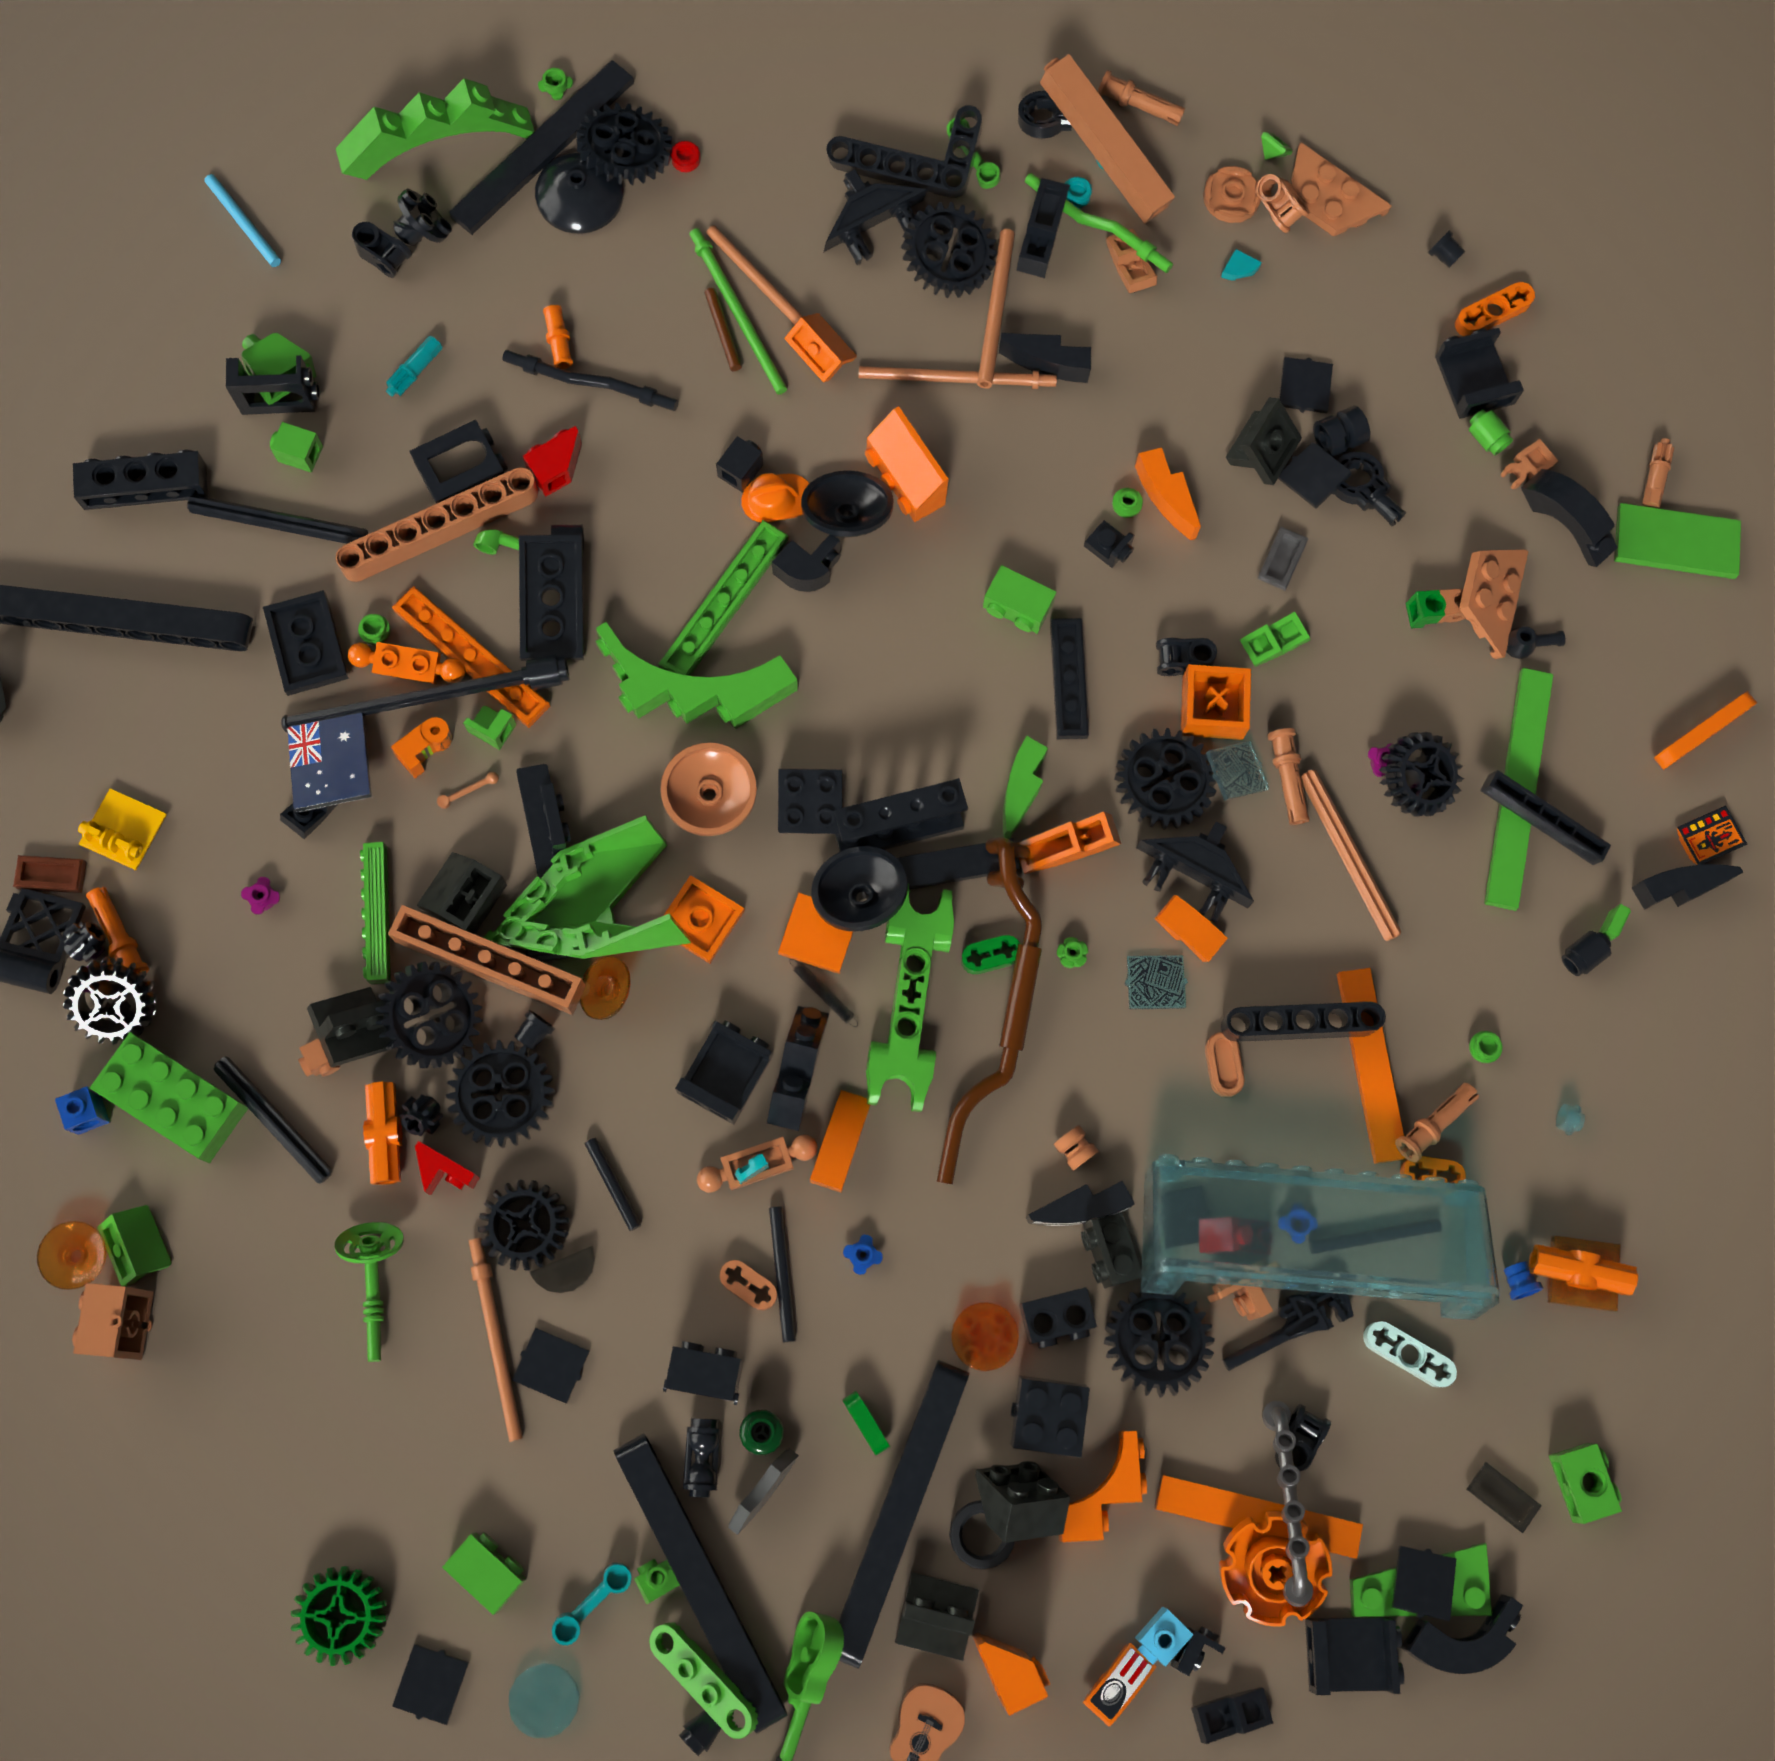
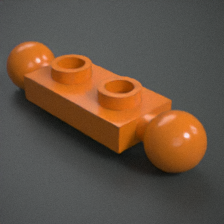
M381 642L376 643L375 651H372L365 643H355L348 650V660L353 666L363 668L372 663V673L431 684H436L437 675H441L444 681L452 684L460 682L465 675V667L461 661L451 658L440 663L441 653Z

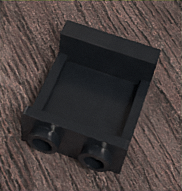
M724 1020L723 1024L714 1021L711 1026L712 1031L684 1078L681 1077L675 1090L682 1097L734 1125L773 1056L772 1052L768 1050L770 1045L760 1038L752 1036L750 1040L739 1034L741 1029L726 1020Z

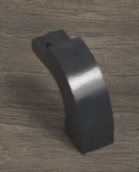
M1541 469L1521 487L1532 512L1554 517L1572 533L1589 566L1598 567L1618 548L1610 532L1615 527L1611 517L1599 501L1573 479L1555 471Z
M1501 1594L1491 1610L1492 1616H1487L1482 1626L1476 1632L1463 1638H1450L1428 1621L1418 1619L1402 1644L1401 1649L1416 1660L1444 1672L1471 1674L1484 1671L1502 1661L1516 1646V1643L1505 1634L1507 1631L1511 1632L1518 1625L1521 1619L1519 1612L1523 1605L1513 1597Z

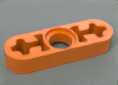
M1517 282L1463 308L1455 321L1456 331L1461 336H1469L1479 329L1485 328L1489 330L1527 311L1535 299L1533 287L1525 282ZM1515 295H1517L1518 297H1525L1524 301L1521 298L1513 301L1511 305L1509 303L1513 300ZM1490 304L1498 305L1502 309V314H1491L1487 306ZM1480 314V318L1477 319L1474 325L1472 323L1466 324L1464 322L1466 318L1468 321H1472L1476 319Z

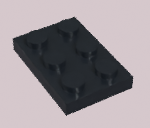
M324 590L263 607L284 692L287 696L349 679L328 598Z

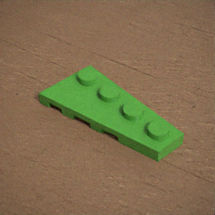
M1480 1543L1469 1548L1442 1554L1443 1556L1457 1559L1451 1616H1492L1487 1543ZM1389 1568L1350 1579L1352 1616H1417L1416 1613L1392 1608L1396 1568Z

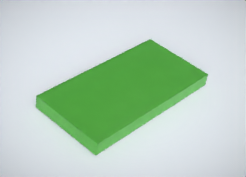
M1620 503L1617 510L1615 543L1618 548L1615 550L1614 562L1736 579L1739 576L1741 520Z

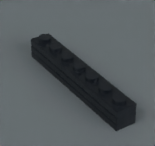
M1499 770L1487 776L1480 790L1481 792L1590 864L1595 865L1604 861L1611 847L1609 843Z

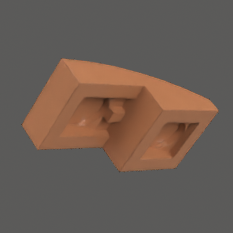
M1134 229L1129 230L1138 237ZM1116 235L1106 237V243L1112 260L1129 294L1157 285V275L1148 262H1145L1136 255V250Z

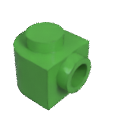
M655 1558L637 1568L640 1575L634 1578L646 1604L680 1585L668 1560L658 1564Z

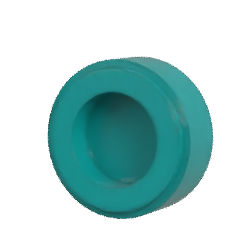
M1082 177L1068 179L1065 184L1070 185L1067 200L1078 208L1086 206L1091 199V184Z

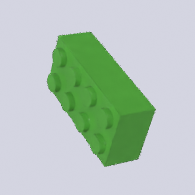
M130 1032L90 1086V1089L196 1158L209 1164L248 1110V1107Z

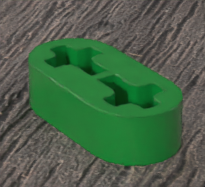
M1002 935L972 943L963 950L961 964L964 970L973 975L1015 964L1017 948L1020 942L1014 936ZM1003 943H1007L1009 948L1014 947L1015 949L1011 953V958H1006L1005 954L994 956L993 952L1000 951ZM973 951H976L978 956L989 955V957L981 960L980 966H975L974 962L967 961Z
M854 1391L843 1398L844 1405L875 1456L888 1449L890 1445L858 1392Z

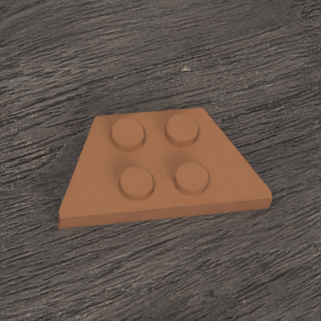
M1302 142L1299 144L1295 156L1296 160L1292 172L1291 186L1310 211L1306 218L1334 237L1346 232L1348 228L1366 224L1367 220L1377 215L1383 217L1389 213L1392 207L1391 204Z
M1484 550L1471 554L1459 609L1464 617L1471 622L1473 630L1479 639L1486 638L1493 648L1490 655L1494 659L1505 658L1508 636L1511 632L1529 552L1527 550Z

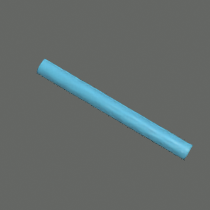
M209 174L206 176L204 181L270 266L277 267L281 263L279 256L215 175Z

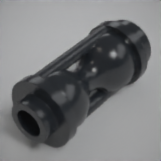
M691 1418L690 1427H687L683 1489L689 1490L690 1497H710V1491H717L721 1428H718L717 1419ZM692 1450H693V1452H694V1454H695V1461H694L693 1465L691 1466V1463H692ZM711 1452H712V1466H710V1464H709V1455H710Z

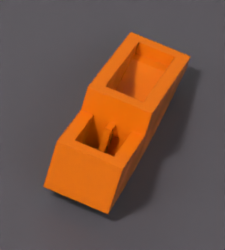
M1162 447L1139 453L1135 468L1151 501L1179 532L1189 540L1196 539L1201 525L1183 472L1170 473Z
M1101 812L1076 823L1070 821L1017 844L1030 849L1028 858H1019L1023 873L1029 874L1102 852L1120 845L1121 841L1112 815L1107 812Z
M841 1090L824 1136L810 1183L842 1193L871 1106L867 1104V1098Z

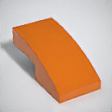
M1174 895L1154 918L1175 940H1181L1203 962H1209L1228 939L1207 918L1177 895Z

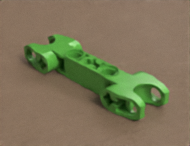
M908 884L906 899L896 915L887 921L885 943L901 945L888 1043L870 1042L865 1072L867 1079V1104H878L881 1089L887 1080L900 1079L910 1088L911 1111L921 1112L928 1088L933 1079L936 1051L919 1048L932 950L949 953L954 928L952 890L943 889L938 901L937 910L931 914L923 915L916 912L910 905V889ZM916 958L921 961L922 970L919 972L911 971L907 967V959ZM910 982H916L913 986L912 995L918 998H915L912 1003H908V998L903 995L909 989ZM898 1022H910L914 1028L913 1034L910 1036L902 1035L897 1027Z

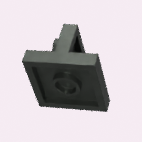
M1269 397L1261 411H1254L1226 456L1230 465L1255 468L1263 483L1269 485L1275 484L1302 439L1279 398Z
M371 987L314 1002L307 1007L330 1068L388 1051L386 1046L391 1041L390 1037H379L386 1030L385 1025H376V1021L383 1019L384 1014L375 1010L376 1007L385 1006V1002L383 1000H376Z
M911 1572L895 1643L963 1661L969 1635L972 1636L975 1620L973 1616L979 1589Z

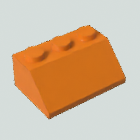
M899 406L896 407L867 437L865 455L872 467H878L882 473V481L898 497L897 503L904 515L909 514L913 521L916 522L946 504L949 479Z
M981 1633L972 1635L999 1700L1009 1716L1049 1697L1045 1690V1687L1050 1685L1049 1679L1042 1664L1036 1660L1035 1656L1030 1658L1023 1650Z

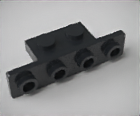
M547 764L516 770L539 878L553 865L551 859L559 851L566 849L565 842L571 841L568 823H561L559 812L564 811L561 792L555 793Z

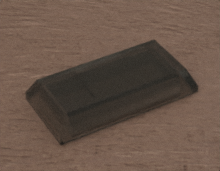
M1487 1462L1483 1464L1466 1489L1521 1533H1524L1542 1506Z

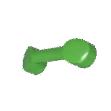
M955 118L952 119L947 125V134L949 140ZM963 119L961 125L965 128H970L968 121ZM964 146L957 147L962 148L966 156L970 152L969 149ZM976 151L973 166L977 171L978 184L984 189L993 188L1001 179L999 168L992 162L985 163L978 151Z
M500 530L482 531L476 535L473 543L476 549L490 555H495L500 545L519 550V537L503 533Z

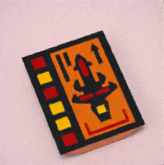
M1726 806L1677 827L1679 841L1689 859L1696 865H1703L1748 845Z

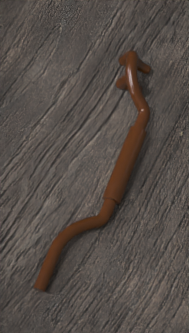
M1004 837L991 838L986 842V850L991 854L999 855L1000 868L999 871H991L988 874L987 882L990 886L1005 888L1014 907L1024 918L1026 928L1023 943L1018 944L999 1044V1047H1003L999 1069L982 1079L963 1095L955 1106L948 1122L937 1182L952 1185L962 1133L970 1113L981 1100L993 1091L1005 1086L1014 1075L1018 1053L1023 1051L1042 952V949L1038 948L1042 920L1038 910L1033 906L1022 889L1024 880L1017 876L1015 857L1028 858L1030 849Z

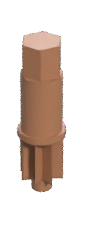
M1663 438L1661 443L1658 442V444L1654 445L1642 502L1645 507L1660 508L1675 448L1670 444V439Z

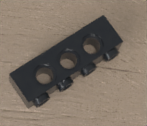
M180 450L172 454L149 453L142 457L118 456L111 460L87 459L84 462L73 463L74 498L84 510L188 500L191 495L208 498L207 465L199 452L192 450ZM177 472L173 477L167 478L170 473ZM145 475L142 480L136 481L139 476ZM114 478L111 483L105 484L108 479Z

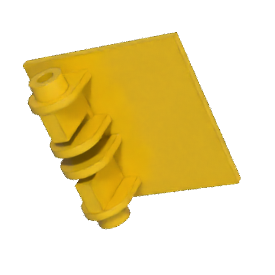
M109 789L93 819L89 822L83 821L79 825L78 832L82 834L79 845L137 870L167 814L113 789Z

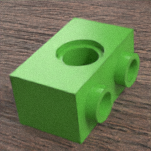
M1585 1443L1548 1455L1572 1523L1585 1524L1622 1512L1619 1504L1621 1502L1620 1491L1617 1485L1610 1480L1607 1471L1609 1462L1605 1452L1598 1447V1444ZM1587 1473L1593 1478V1487L1590 1491H1587L1583 1486V1477Z

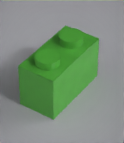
M1001 565L985 594L983 608L996 618L1002 619L1004 617L1014 622L1015 626L1025 632L1033 631L1038 634L1054 604L1057 592Z
M484 1532L481 1536L477 1533H472L442 1568L494 1615L503 1608L526 1581V1578L521 1574L524 1568L511 1556H508L506 1559L503 1558L496 1551L499 1547L498 1544Z

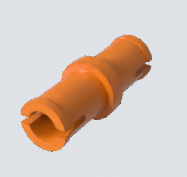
M549 305L543 309L548 330L546 340L551 345L554 366L565 369L573 365L568 344L570 334L565 329L561 306Z

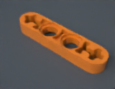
M1746 691L1654 757L1655 761L1665 770L1751 709L1758 702Z

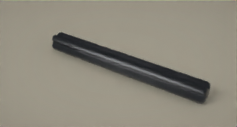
M226 1056L215 1063L214 1072L317 1183L325 1182L332 1175V1168L236 1064Z

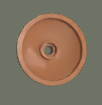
M700 743L682 750L669 762L661 780V798L669 817L682 829L700 836H716L735 829L748 817L756 800L757 785L750 764L739 752L723 744ZM712 791L716 796L712 800H707L704 797L705 793Z

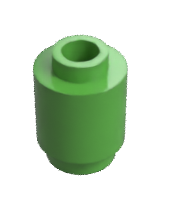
M1481 410L1469 421L1471 427L1468 431L1486 452L1490 451L1494 456L1502 452L1513 441V438L1510 436L1511 431L1493 410L1487 413L1485 410Z

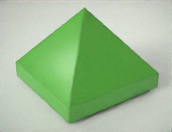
M1264 132L1261 135L1265 160L1292 154L1293 149L1274 133Z

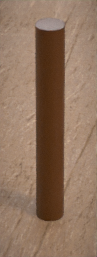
M708 288L704 291L730 370L733 372L738 371L742 368L716 289Z

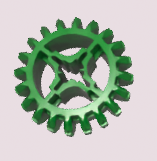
M342 1566L339 1575L334 1567L328 1568L326 1578L323 1574L316 1573L313 1576L315 1585L307 1582L302 1586L308 1596L297 1595L294 1599L297 1604L302 1605V1609L291 1611V1616L300 1617V1622L292 1625L291 1630H302L303 1635L296 1639L297 1645L306 1641L309 1643L304 1651L306 1656L318 1650L316 1656L317 1663H322L329 1654L330 1666L338 1664L340 1655L345 1665L352 1663L353 1654L358 1659L365 1657L363 1645L368 1649L375 1648L377 1644L370 1635L380 1637L384 1633V1630L377 1626L376 1622L387 1621L388 1616L386 1614H378V1609L387 1606V1601L381 1600L376 1602L375 1596L381 1594L383 1589L381 1587L373 1590L369 1589L374 1581L372 1576H368L360 1582L363 1572L361 1569H356L351 1577L349 1566ZM332 1586H337V1592L333 1595L329 1607L315 1608L316 1602L322 1593ZM348 1588L355 1591L362 1599L365 1611L356 1609L352 1605L351 1593H348ZM340 1607V1613L354 1617L340 1621L339 1624L338 1618L326 1614L339 1610ZM314 1621L326 1625L328 1639H331V1643L319 1635ZM365 1623L360 1635L352 1643L342 1645V1637L346 1636V1631L350 1624Z

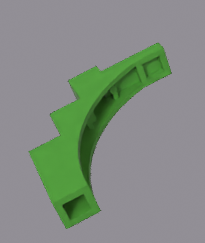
M463 78L444 100L419 92L399 114L374 106L335 149L342 174L368 180L379 168L393 158L416 146L436 139L464 133L490 131L506 132L528 139L535 131L527 107L492 97L487 85Z
M607 622L596 627L599 638L595 641L596 645L604 657L611 656L615 662L612 668L618 678L623 681L619 684L622 695L618 699L627 713L633 711L638 719L667 702L676 718L682 716L686 724L717 706L716 710L725 723L730 721L733 727L737 729L798 690L797 678L781 655L761 666L733 675L718 677L682 675L656 667L634 655L621 644Z

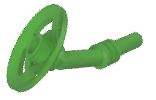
M369 1222L350 1227L343 1231L334 1243L336 1254L343 1260L353 1263H365L366 1301L363 1302V1307L366 1309L363 1310V1314L367 1316L363 1318V1322L367 1323L368 1362L381 1361V1322L384 1321V1316L380 1314L384 1313V1309L380 1307L384 1303L380 1300L378 1261L389 1258L397 1253L404 1243L402 1231L392 1224L383 1222ZM368 1234H382V1235H381V1237L379 1238V1237H377V1236H375V1235H368ZM393 1239L395 1241V1245L391 1249L390 1241ZM350 1243L349 1253H345L344 1248ZM357 1248L360 1249V1252L358 1253L355 1252Z

